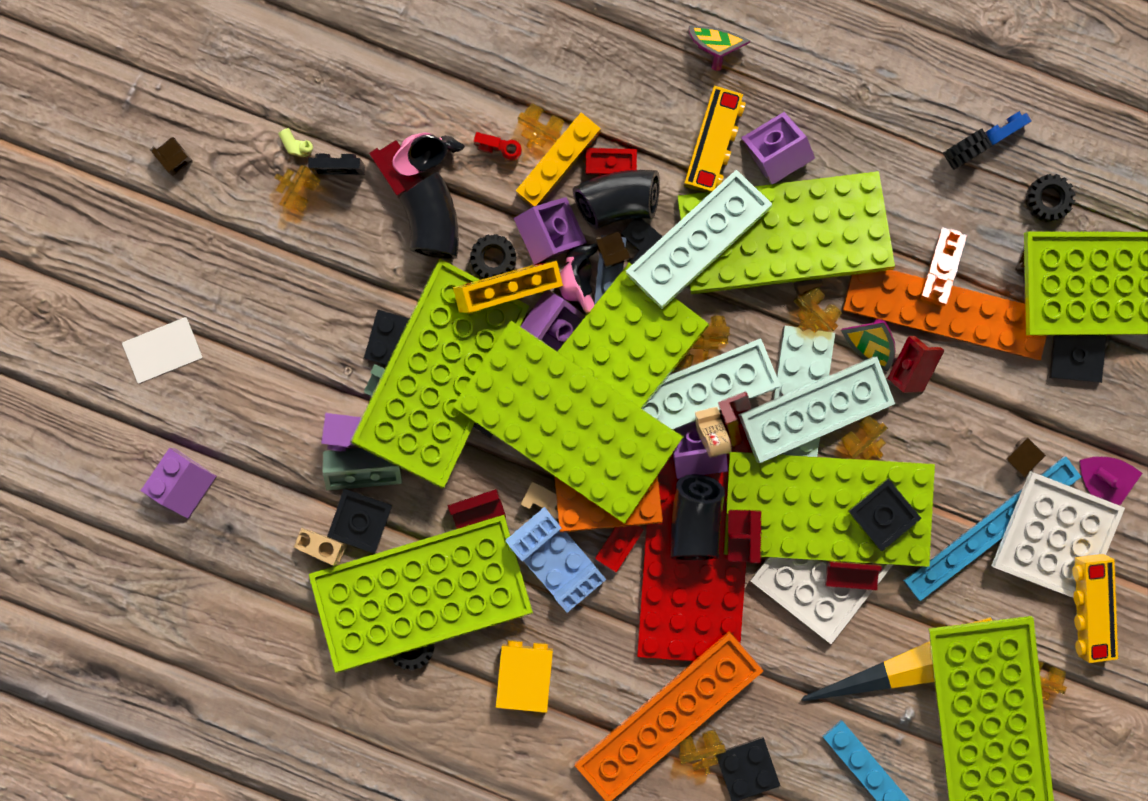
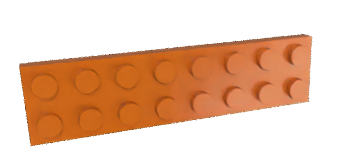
M894 270L851 275L842 311L873 319H881L885 322L1038 361L1041 360L1047 335H1026V309L1023 303L952 285L947 304L941 306L920 299L926 278Z
M729 631L575 762L574 766L605 801H612L763 672V669Z

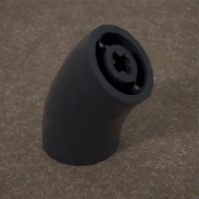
M627 170L602 175L573 188L574 200L583 218L595 230L627 219H653L659 201L660 176L657 170Z
M436 172L399 197L410 224V251L433 258L457 259L459 247L457 214L449 190L440 173Z
M691 474L678 480L672 510L670 559L711 560L719 558L720 522L725 489L715 479L706 475Z

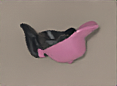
M418 133L403 140L400 149L393 158L392 165L398 173L406 176L425 172L439 165L448 151L452 153L459 152L465 148V145L458 142L452 136L445 135L438 138L430 133Z
M596 243L570 250L566 255V265L560 272L563 286L558 288L562 297L567 301H579L586 313L591 312V309L594 307V302L590 296L592 292L590 286L592 269L589 258L598 250Z

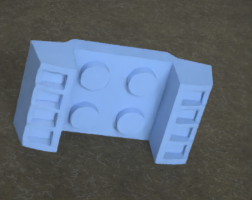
M543 507L542 510L505 541L568 613L601 585L606 578L567 532L560 533L561 526L548 510Z

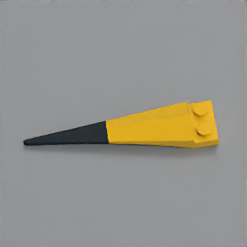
M989 617L971 623L992 621V619ZM930 641L807 694L801 700L809 701L935 682Z

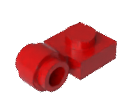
M480 132L475 134L473 142L474 145L478 146L479 151L492 154L493 150H500L503 157L508 161H515L522 154L521 145L516 140H502L499 137ZM509 147L516 148V152L513 154H509L507 152V149Z

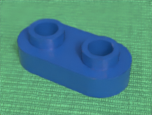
M1019 111L1006 119L1008 124L1000 128L999 125H996L985 133L992 145L1032 122L1027 113L1022 115Z

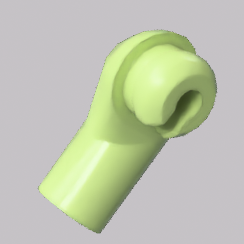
M289 128L278 133L290 155L299 157L311 155L313 145L310 141L295 140Z

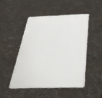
M187 317L122 342L137 383L144 382L202 358Z

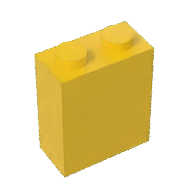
M508 640L507 644H502L496 708L547 713L553 649L548 648V644L534 642L533 647L523 646V641Z

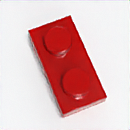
M586 148V175H606L620 171L637 170V149Z
M638 525L615 527L595 559L617 572L644 529Z

